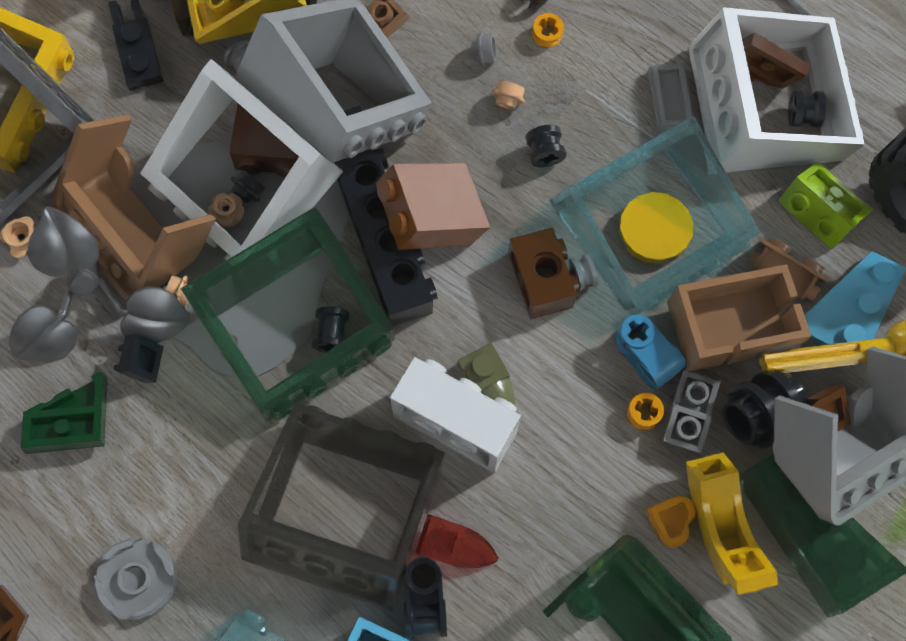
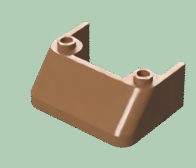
M128 114L77 124L52 195L53 207L72 216L94 235L99 246V256L96 265L126 301L133 292L143 287L153 286L160 288L170 280L172 275L176 276L197 259L216 221L215 217L210 214L163 228L130 188L136 170L135 163L122 147L132 122V118Z

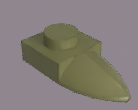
M492 343L458 359V366L463 375L482 389L480 393L493 400L496 397L503 398L515 406L514 391L509 379L510 374Z

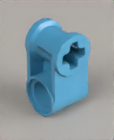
M640 314L631 315L625 319L621 328L617 331L615 337L617 349L651 389L658 390L686 367L685 358L678 348L665 338L648 317ZM636 332L641 335V338H635L634 340L628 336L629 333L635 334Z

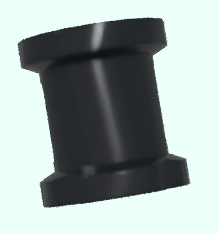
M320 307L316 309L315 317L319 320L317 339H314L312 342L313 349L324 353H341L346 351L347 343L343 341L345 322L349 320L350 315L347 310L338 307Z

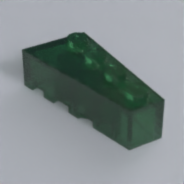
M774 454L747 469L739 476L741 488L827 618L843 614L906 574V566L853 517L841 525H834L820 519L777 465Z

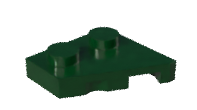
M104 372L92 375L93 381L73 392L68 388L56 394L50 401L39 403L24 411L20 447L25 454L105 447L107 377Z

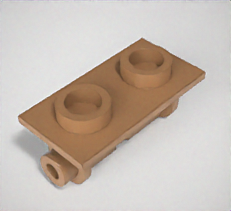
M774 237L769 242L762 239L760 244L765 249L763 252L755 249L748 260L749 263L754 265L752 269L760 270L787 264L797 295L802 300L808 298L813 301L821 289L815 285L817 280L819 279L822 282H827L828 280L827 277L821 274L825 268L807 257H804L802 262L789 255L792 248Z

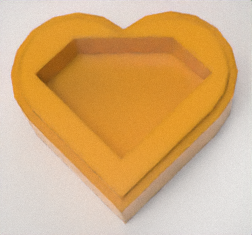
M675 496L647 508L645 513L660 543L667 548H677L684 544L689 537L688 525L696 517V508L689 498Z

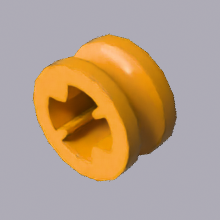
M552 13L539 15L533 23L532 39L534 42L544 48L556 46L561 41L564 31V23L561 18ZM547 25L554 28V35L550 32L549 36H545L542 34V29H546Z
M652 393L636 395L627 408L629 423L634 428L642 431H648L656 427L664 415L662 401ZM643 403L649 404V411L655 413V418L650 415L648 420L641 419V412L635 410V406L641 408Z

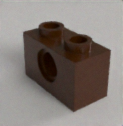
M553 227L511 238L508 254L530 320L573 308L576 296L580 293L579 282L576 274L568 271L565 260L568 259L565 242L562 238L557 239ZM542 267L549 268L555 275L544 278L538 275L536 270Z

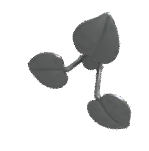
M47 206L44 208L41 218L30 236L28 258L33 267L45 275L59 277L66 274L67 287L65 288L64 300L57 315L46 305H35L24 310L17 317L11 328L9 346L13 356L20 360L50 362L65 357L74 349L77 341L75 326L71 322L64 320L68 313L72 296L74 294L86 296L94 292L96 288L102 291L118 314L124 315L120 324L121 333L124 336L137 334L155 343H160L177 335L188 324L191 315L171 292L153 286L136 290L128 297L126 302L127 308L121 306L105 285V280L98 277L96 262L99 256V246L94 235L72 216Z

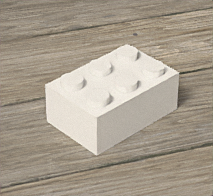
M414 357L390 397L393 417L490 472L495 473L517 434L521 415L516 413L517 408L503 398L496 397L493 400L480 393L482 389L477 384L466 378H461L458 381L445 374L447 370L434 360L426 359L423 362Z

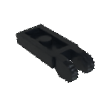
M117 0L110 1L108 4L114 22L112 28L129 90L164 82L151 28L147 17L144 16L140 0L130 1V6L136 19L127 22L123 21L122 9Z

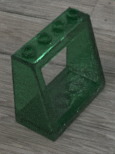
M316 207L311 208L181 288L196 317L266 423L273 418L275 421L285 418L294 411L296 403L306 397L313 399L319 396L328 388L327 383L338 376L345 378L353 374L360 367L359 363L370 355L373 357L382 355L391 348V342L395 340L394 327ZM324 251L371 324L266 391L218 316Z

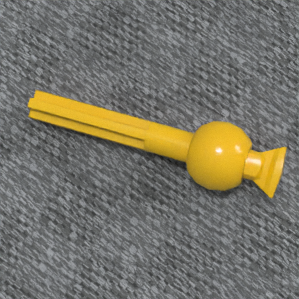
M906 320L897 322L890 327L885 334V338L765 352L759 358V364L762 366V371L771 369L783 374L867 363V349L870 347L906 356Z

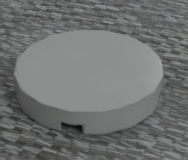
M129 538L115 543L102 555L93 582L97 601L108 613L123 620L141 621L156 615L169 603L176 590L177 570L173 558L163 546L148 539Z

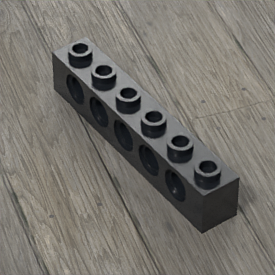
M360 106L344 110L347 116L362 111ZM382 148L369 149L358 153L353 158L347 157L334 162L343 170L337 181L390 327L432 314L433 300L438 299L431 277L425 279L421 267L425 266V261L421 249L384 250L381 247L384 243H396L390 231L387 216L374 218L369 215L374 210H384L375 185L385 173L384 170L389 169L384 150ZM364 178H370L375 181L368 186L358 183ZM406 274L412 278V281L406 285H400L395 283L393 279L397 275Z

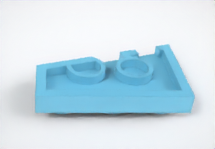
M871 251L805 314L811 333L808 341L821 346L874 339L906 267Z

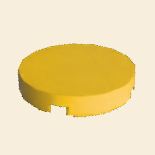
M650 192L637 196L627 204L620 217L619 236L627 247L626 250L633 257L644 263L660 265L675 259L677 256L679 257L685 252L693 237V220L689 210L680 200L666 193Z

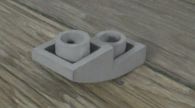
M686 370L681 371L662 442L698 454L702 453L712 419L711 412L721 381L693 372H687Z

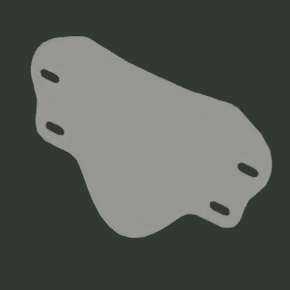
M336 99L343 111L355 107L348 102ZM234 122L230 131L222 139L194 146L168 177L207 214L209 205H212L213 197L220 193H226L227 195L233 193L231 188L235 184L231 181V177H236L241 172L240 170H235L229 154ZM146 163L135 171L130 186L132 191L163 228L184 222L173 212L176 206L169 199L164 202L147 188L151 183L140 174ZM260 172L259 174L252 175L265 188L259 195L260 201L256 202L253 199L249 203L243 201L242 207L245 212L241 221L233 227L222 228L242 245L286 177L270 172ZM364 178L358 183L367 186L371 179ZM336 180L258 273L245 268L242 272L238 271L224 259L227 254L226 251L219 245L214 248L205 242L197 259L176 275V277L182 279L184 275L187 276V284L193 286V291L187 307H184L191 315L190 321L172 338L190 346L211 369L224 375L238 378L257 377L279 366L298 350L311 335L322 286L350 218L338 181ZM228 206L223 208L225 212L229 210ZM166 282L160 288L166 290L168 282ZM229 336H235L237 344L232 356L227 360L222 359L220 352L225 340Z

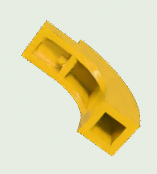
M724 452L687 461L688 484L691 499L696 508L698 526L710 560L723 585L730 583L737 595L754 593L761 589L778 585L776 569L758 546L749 528L741 498L739 471Z

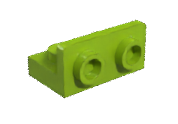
M818 161L796 177L778 200L785 209L830 249L835 248L873 210Z

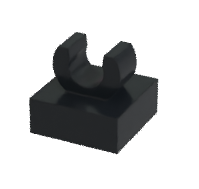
M137 334L125 335L124 344L118 347V351L122 352L119 365H114V370L143 383H156L164 346Z

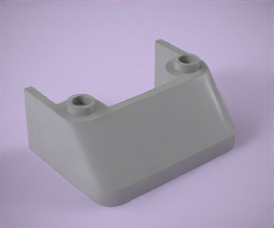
M875 347L867 349L866 385L848 397L847 403L851 424L839 431L837 414L782 396L775 398L773 444L775 461L820 519L834 525H841L906 482L905 355Z

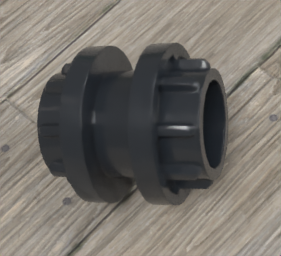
M770 369L755 375L751 382H741L732 387L728 394L727 403L723 407V417L731 434L740 443L745 445L752 444L759 448L771 447L774 444L775 398L782 396L809 405L808 395L802 384L789 373L781 374Z

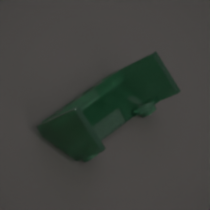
M623 535L542 611L547 617H550L565 602L570 613L578 619L592 622L601 616L623 641H734L646 546L631 535Z

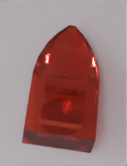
M427 514L415 551L416 554L451 566L467 569L489 566L498 561L499 557L494 548L479 533L468 527Z

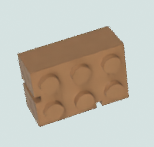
M787 264L677 285L667 300V305L682 355L686 361L687 372L721 366L725 360L727 364L760 358L762 353L797 349L811 337L800 303L792 305L781 318L779 315L798 297Z

